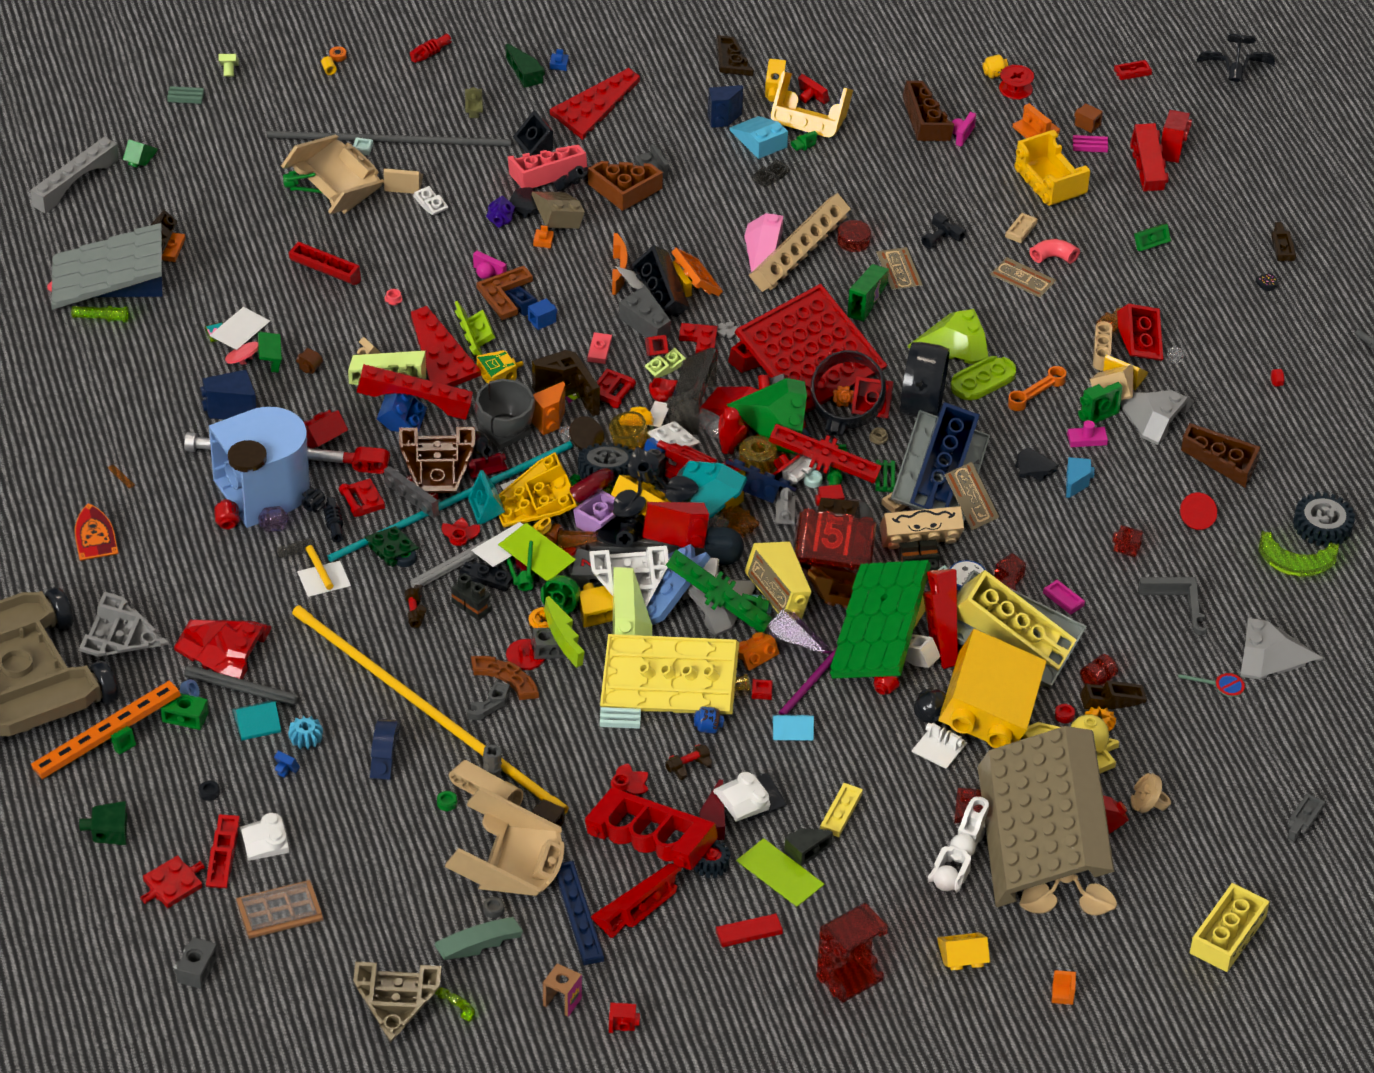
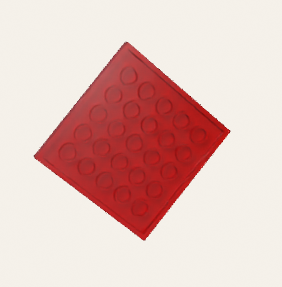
M822 284L809 289L735 330V334L770 378L785 374L788 378L805 381L807 392L805 413L815 408L811 397V380L817 366L827 356L839 351L852 350L861 352L873 359L882 371L887 367L884 360ZM845 362L837 364L827 370L819 380L816 389L817 401L822 405L834 397L833 390H837L838 386L854 387L856 376L870 378L876 374L870 368L860 363Z

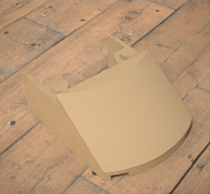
M337 135L295 145L281 167L283 169L293 167L295 172L300 175L315 173L316 176L309 177L308 179L330 200L331 208L328 212L333 214L342 211L345 214L379 189L384 180L379 179L377 176L378 170L359 150L348 142L345 145L337 140L339 137Z
M479 787L467 802V806L484 814L483 827L488 832L496 835L488 862L458 848L446 862L445 867L480 884L478 889L537 896L550 885L561 867L564 855V842H562L560 834L562 832L561 827L483 787Z

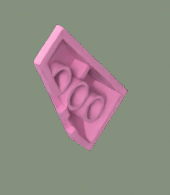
M765 213L747 225L744 239L751 272L779 246L783 232V216Z

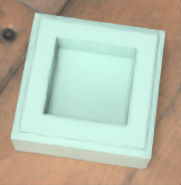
M356 138L353 146L363 155L369 156L373 147V140Z

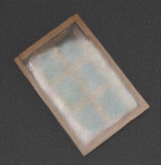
M310 880L236 898L249 939L323 920L322 912Z

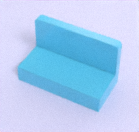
M772 715L774 740L812 741L814 739L813 715Z

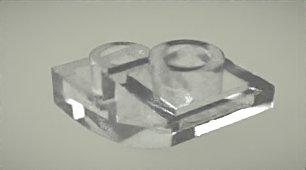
M702 408L690 419L693 426L705 429L709 436L719 438L718 423L720 416Z

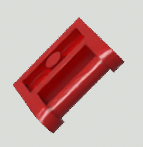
M606 369L597 380V384L600 386V400L609 403L613 408H618L628 391L635 387L636 381L632 377ZM620 383L624 384L616 396L612 395Z
M370 478L350 485L345 483L339 486L338 490L347 500L354 517L385 509V503ZM353 493L357 495L362 506L357 504L352 495Z

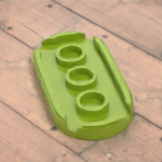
M987 357L954 374L950 385L951 391L961 399L977 400L1011 383L1016 376V365L1006 357Z

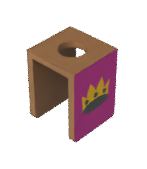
M556 964L543 981V1006L547 1007L559 991L565 994V1015L569 1016L582 998V974ZM564 975L569 980L566 983H560V976Z

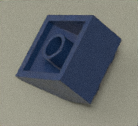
M743 85L709 88L708 118L710 127H727L742 115Z

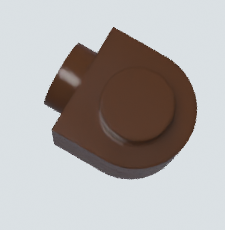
M307 347L303 353L298 355L296 363L299 364V369L303 372L313 374L321 366L323 359L318 352Z

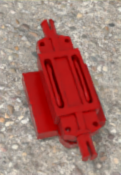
M659 440L657 443V447L665 450V456L669 458L665 464V476L670 479L677 476L678 471L688 461L717 463L716 459L687 445L668 444L662 440Z

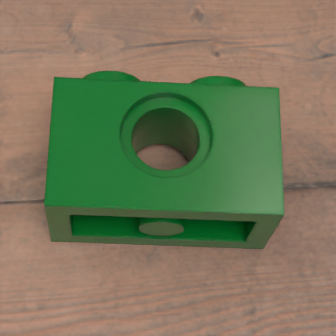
M180 693L181 696L161 707L162 722L201 730L209 713L207 699Z

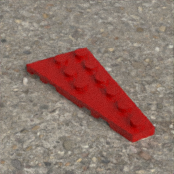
M627 68L550 108V115L583 140L586 134L595 128V124L601 122L615 108V104L620 102L623 96L640 82V76L630 68Z

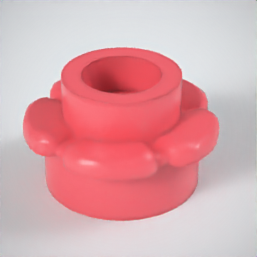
M390 289L387 291L385 301L390 305L394 306L402 302L403 298L399 290Z

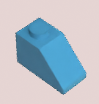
M1068 457L1066 472L1067 498L1088 487L1090 478H1094V467H1091V459Z

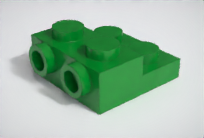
M1116 382L1105 388L1098 384L1084 390L1083 396L1080 397L1082 408L1078 411L1079 418L1084 422L1090 420L1096 424L1118 414L1123 386Z

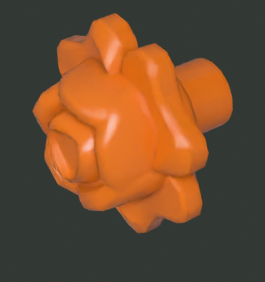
M838 386L837 390H833L834 397L832 401L837 402L836 405L838 407H848L849 403L853 402L854 391L850 390L849 386Z

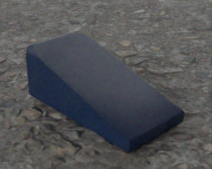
M521 286L505 291L506 295L523 316L528 315V306L537 302V298Z

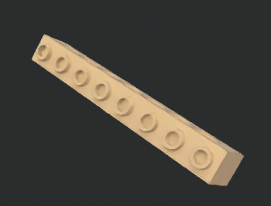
M838 193L828 198L752 271L749 277L762 292L768 288L769 290L775 288L779 284L777 281L784 279L788 275L787 271L793 270L798 265V260L802 261L808 256V250L812 251L818 246L817 242L824 240L828 236L827 232L829 231L830 233L838 226L837 222L840 223L847 218L846 213L851 210Z

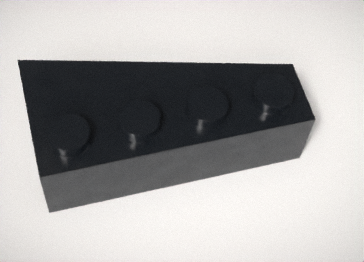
M653 245L629 266L631 270L635 271L637 278L648 288L665 313L678 317L690 307L668 250Z

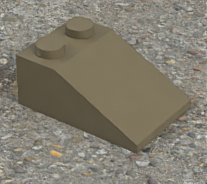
M532 191L531 195L545 226H548V228H580L585 211L579 200L565 192Z

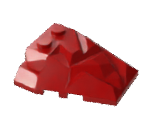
M190 619L176 642L174 650L191 661H199L206 670L210 668L216 673L243 679L248 671V656L257 641L264 643L271 631V626L245 620Z

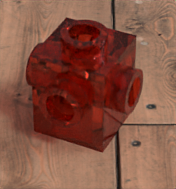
M1121 525L1119 531H1115L1113 535L1114 551L1136 557L1142 544L1143 531Z

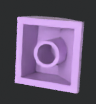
M602 490L573 509L576 527L588 534L603 527L616 517L613 514V503L616 497Z

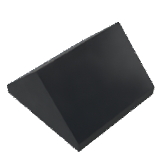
M534 110L513 135V138L526 153H530V156L540 154V151L553 150V130Z

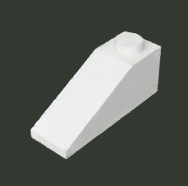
M912 634L905 661L919 667L929 668L933 666L941 657L933 637Z

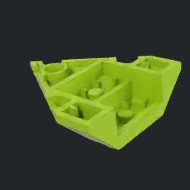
M974 309L949 313L913 341L949 348V359H954V357L963 359L964 363L975 364L988 357L985 332Z

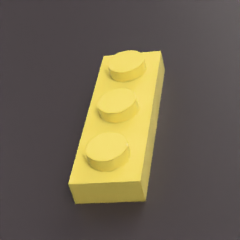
M843 783L822 821L820 829L830 830L833 832V836L840 837L862 796L863 789Z

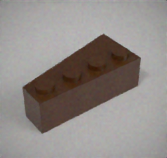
M1189 423L1183 435L1181 451L1245 488L1259 461L1261 449L1260 446Z

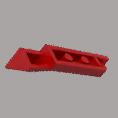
M955 569L927 571L931 591L923 593L929 636L933 637L940 653L943 669L955 666L958 657L957 572Z
M671 863L591 915L592 920L610 938L615 937L625 925L633 928L676 893L677 885L674 883L676 875L681 871L682 867Z

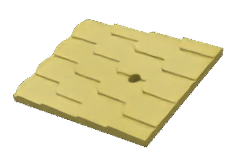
M608 634L600 706L674 713H695L696 710L699 711L700 707L707 706L718 708L720 714H733L739 642L732 639Z

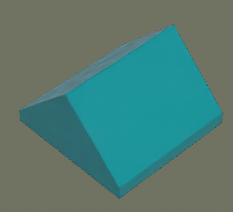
M480 470L468 497L478 525L484 524L505 512L495 485L487 474Z
M271 700L232 709L241 741L281 732L275 701Z

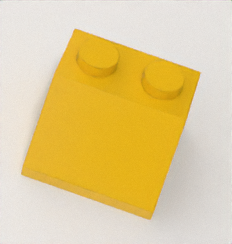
M979 932L937 937L943 963L945 966L950 967V970H961L964 965L979 968L984 967V963H990L988 937Z

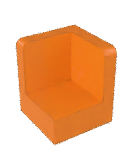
M1054 971L1052 1003L1073 1005L1076 972Z

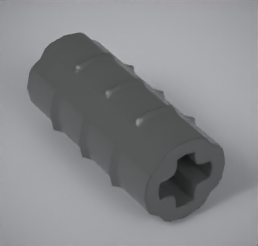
M490 744L484 748L483 769L501 779L502 750L498 745Z

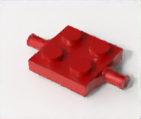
M177 855L143 875V881L147 884L150 891L140 896L142 902L146 904L156 898L168 909L202 888V882L195 874L205 869L204 864L199 861L190 867Z

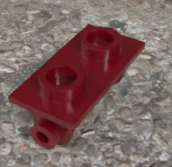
M500 452L491 455L487 460H485V457L471 459L466 467L472 479L477 478L480 470H483L487 475L508 470L504 462L506 456Z

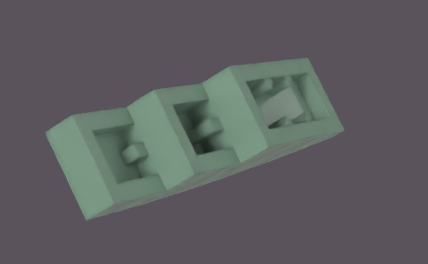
M509 917L459 931L435 942L434 946L444 960L480 955L484 948L500 946L503 940L520 938L523 931L514 917Z

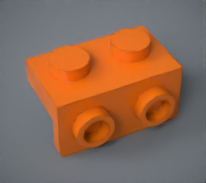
M763 632L755 633L747 641L739 642L738 659L744 661L746 670L749 671L779 654L775 637Z

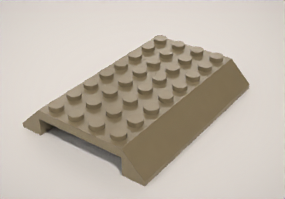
M1063 726L989 750L978 765L981 797L989 802L985 828L996 907L1017 902L1015 892L1089 870L1094 877L1115 872L1092 730Z

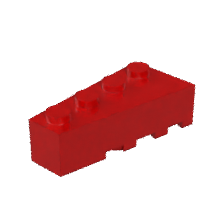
M1155 123L1135 124L1130 141V148L1134 150L1132 155L1136 159V168L1140 170L1139 179L1143 191L1164 190L1165 184L1169 180L1168 173H1165V158H1162L1163 146L1159 144L1160 131L1156 129Z

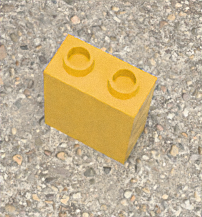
M973 628L959 651L938 721L949 725L958 733H968L984 740L992 748L1020 741L1027 731L1047 660Z

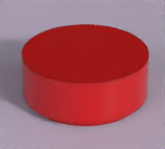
M1060 704L1055 709V719L1060 723H1070L1074 720L1075 709L1069 704Z

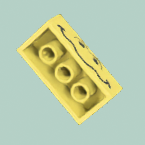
M1231 883L1193 936L1190 954L1228 972L1265 920L1270 901Z

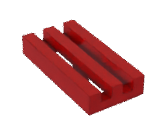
M1146 60L1114 65V71L1119 76V80L1152 75V69Z

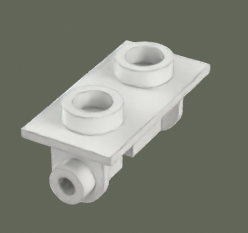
M801 455L782 470L783 479L790 481V485L797 484L798 481L805 477V473L808 474L816 469L817 464L815 463L813 468L809 467L812 459Z

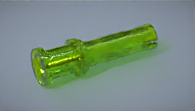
M111 305L106 308L72 306L71 316L72 318L106 319L108 322L121 320L127 323L129 310L128 306L123 308H115Z

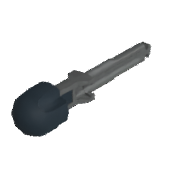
M709 527L706 532L704 548H695V556L707 552L710 558L719 559V565L733 564L740 559L744 552V542L741 534L731 528ZM592 539L590 542L585 540L580 545V549L609 550V553L646 552L647 547L667 546L669 554L683 547L650 539H638V541L633 542L631 546L626 548L611 546L597 539Z

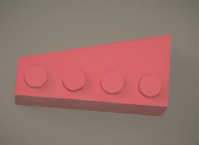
M579 145L556 148L555 152L543 150L540 151V154L530 156V153L522 154L523 157L520 158L508 156L509 175L521 188L531 187L533 189L538 186L547 185L563 175L568 176V172L577 166H582L583 169L587 167L586 152Z

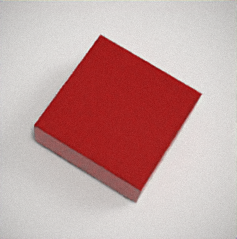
M753 679L752 699L772 700L773 680Z

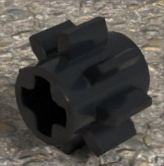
M311 488L302 494L304 497L302 505L306 510L316 512L325 507L323 503L325 495L321 490Z

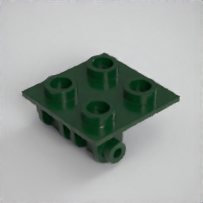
M396 526L365 536L369 548L381 559H384L388 566L392 567L397 564L396 557L419 549Z

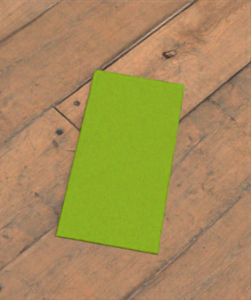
M528 523L522 525L498 544L527 566L529 541H533L531 570L546 581L558 575L576 560Z
M764 838L736 860L796 907L825 885Z

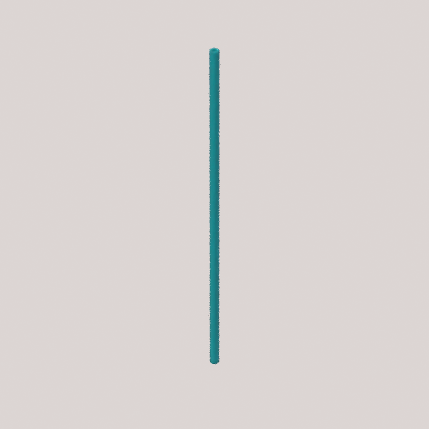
M568 441L490 478V480L495 485L529 469L539 460L555 452L558 455L573 448L571 441ZM473 487L439 502V511L468 498ZM420 511L382 530L394 526L400 530L429 515ZM363 538L327 555L328 560L333 562L368 545V541Z

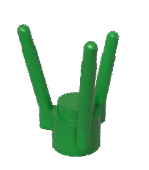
M289 171V173L283 174L285 188H290L291 191L299 190L322 193L319 189L297 186L300 184V179L316 176L315 173L298 175L295 171Z
M529 541L527 571H521L517 577L510 557L506 559L513 577V584L518 585V589L521 591H529L534 588L536 573L531 572L533 541Z

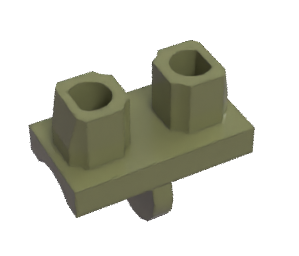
M475 87L465 89V113H469V118H479V113H483L482 89Z

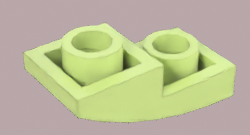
M674 348L663 357L660 355L656 356L645 365V368L655 378H659L677 370L686 364L687 360Z

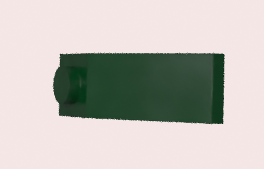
M505 44L506 59L523 87L542 84L545 70L537 59L510 44Z

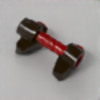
M415 585L414 588H408L404 593L405 600L410 609L407 615L408 622L412 628L421 626L426 613V608L420 604L423 585Z
M705 744L695 745L692 753L681 758L678 755L670 756L668 761L665 762V767L669 773L674 772L679 780H684L687 777L686 763L695 760L707 768L712 767L710 751Z

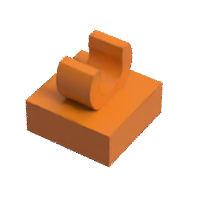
M541 225V230L536 229L533 246L551 248L554 231H548V226Z

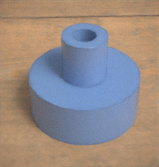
M186 680L180 685V693L199 697V687L194 680Z

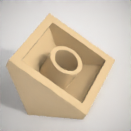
M384 169V191L414 194V192L421 189L423 174L419 171Z
M1133 365L1098 372L1090 379L1091 386L1100 384L1105 388L1108 385L1119 382L1123 386L1121 400L1133 398Z

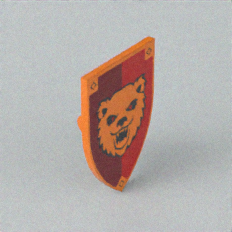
M88 503L80 512L75 525V540L79 560L118 554L111 522L101 510Z

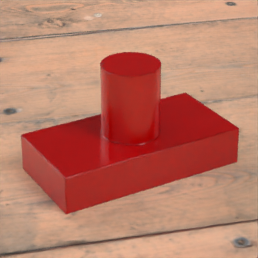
M804 74L798 77L799 87L803 90L799 98L803 103H807L812 97L823 104L829 101L826 88Z

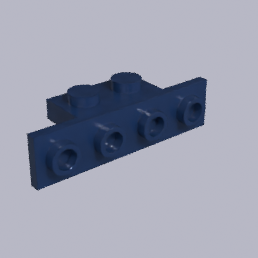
M735 459L734 462L726 460L725 462L746 472L745 477L747 481L742 491L768 502H774L780 486L783 488L787 487L794 492L797 489L790 486V481L782 478L779 481L775 480L776 476L771 473L765 472L764 475L761 474V469L751 465L749 468L744 467L745 463Z

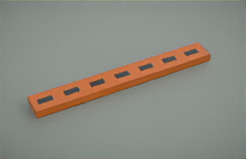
M170 680L34 761L31 763L32 769L41 779H44L107 741L114 733L126 726L130 727L181 696L180 691Z

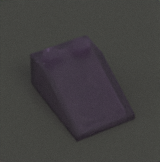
M782 609L767 625L770 629L769 633L776 640L780 639L781 641L824 654H831L833 651L792 610Z

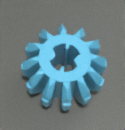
M303 715L302 719L295 718V721L290 723L288 736L293 746L298 745L299 749L302 747L309 749L310 746L316 747L317 743L321 742L323 727L318 719L314 720L312 716L305 718Z

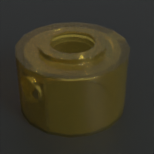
M629 411L618 414L609 424V431L614 446L619 443L622 444V447L626 445L629 449L633 450L637 446L644 449L645 442L650 438V435L647 434L648 427L644 416L638 412Z
M750 436L740 443L739 460L745 463L744 467L749 468L751 465L761 469L760 473L763 475L765 472L772 474L775 471L776 467L773 461L777 458L776 444L769 442V438Z

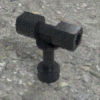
M577 166L568 172V176L563 175L554 181L557 191L565 190L572 183L579 184L581 179L588 181V168L591 166L584 169L582 166Z
M938 212L932 219V224L938 227V231L933 234L927 233L921 238V242L927 249L935 246L936 240L941 236H951L960 242L965 238L966 230L958 224H950L949 218Z

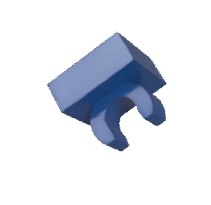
M556 49V54L552 53L550 69L567 71L569 55L563 54L562 49Z
M277 751L274 756L278 763L275 771L278 772L279 776L285 778L289 770L294 773L298 771L300 766L295 758L280 751Z

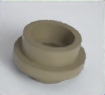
M877 427L872 430L869 439L872 443L881 445L888 441V434L885 429Z

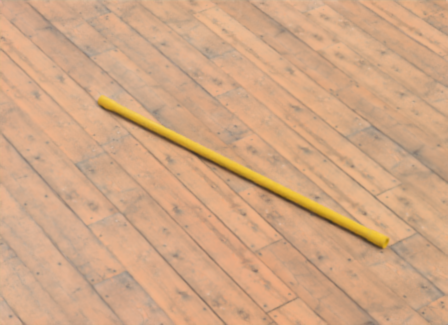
M298 605L293 609L292 614L296 618L309 625L483 756L484 748L486 747L483 743L314 618L303 607ZM501 758V769L504 773L540 800L545 799L565 808V814L567 813L569 807L549 794Z

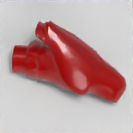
M727 407L719 418L718 435L723 454H733L734 448L747 437V427L741 420L738 410L733 407Z

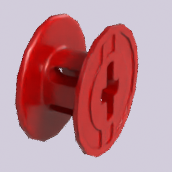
M1010 65L1002 69L1000 76L1003 81L999 85V91L1002 95L1011 99H1024L1031 95L1033 88L1030 83L1034 79V73L1031 69L1022 65Z

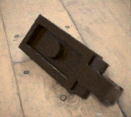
M1275 222V229L1271 233L1277 261H1295L1296 253L1290 231H1284L1282 222Z

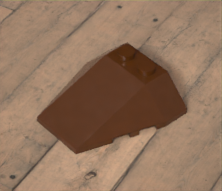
M456 427V435L418 436V428H399V447L414 484L427 493H457L475 447V427Z

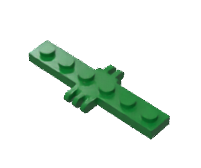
M677 549L665 566L705 593L704 597L707 598L705 604L708 606L710 602H713L711 607L713 610L717 606L720 608L723 606L756 631L764 632L772 617L735 592L733 587L736 582L733 580L730 584L727 583L730 579L728 576L723 580L721 578L724 574L720 571L714 577Z

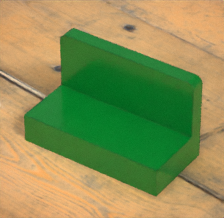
M259 332V359L270 361L271 372L278 373L282 360L280 334Z

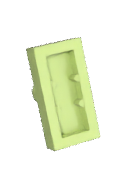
M219 54V62L224 66V76L233 77L234 66H239V58L236 54Z

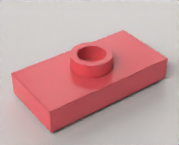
M594 332L587 362L606 364L612 335Z

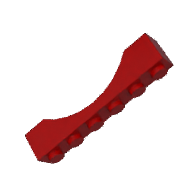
M363 364L356 393L372 397L393 393L414 395L435 404L448 416L464 420L467 418L473 394L472 391L365 364Z

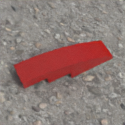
M222 814L218 816L213 847L211 846L206 887L225 889L228 887L236 849L240 816Z

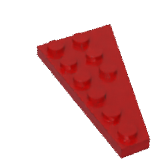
M428 306L411 311V319L420 351L426 352V371L429 381L454 387L481 376L479 367Z

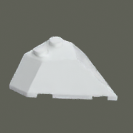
M667 546L647 547L646 552L609 554V550L589 552L592 573L612 596L613 567L633 568L646 607L668 568L665 566L669 560Z

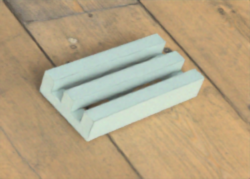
M601 707L600 727L640 729L641 709Z

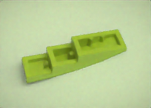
M550 596L546 597L544 613L555 641L576 668L582 666L585 651L578 645L579 635L572 629L573 620Z

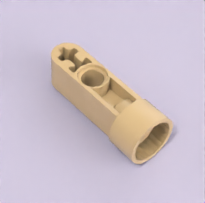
M463 760L449 773V778L454 785L472 795L479 787H483L518 806L522 803V789L467 760Z

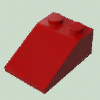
M1127 304L1118 310V329L1129 355L1162 361L1163 347L1160 309Z
M717 387L699 408V411L719 419L720 415H723V411L728 407L727 404L758 391V389L753 387ZM744 422L747 431H749L751 427Z
M647 502L642 536L646 539L679 547L691 544L694 548H704L709 512L705 503Z

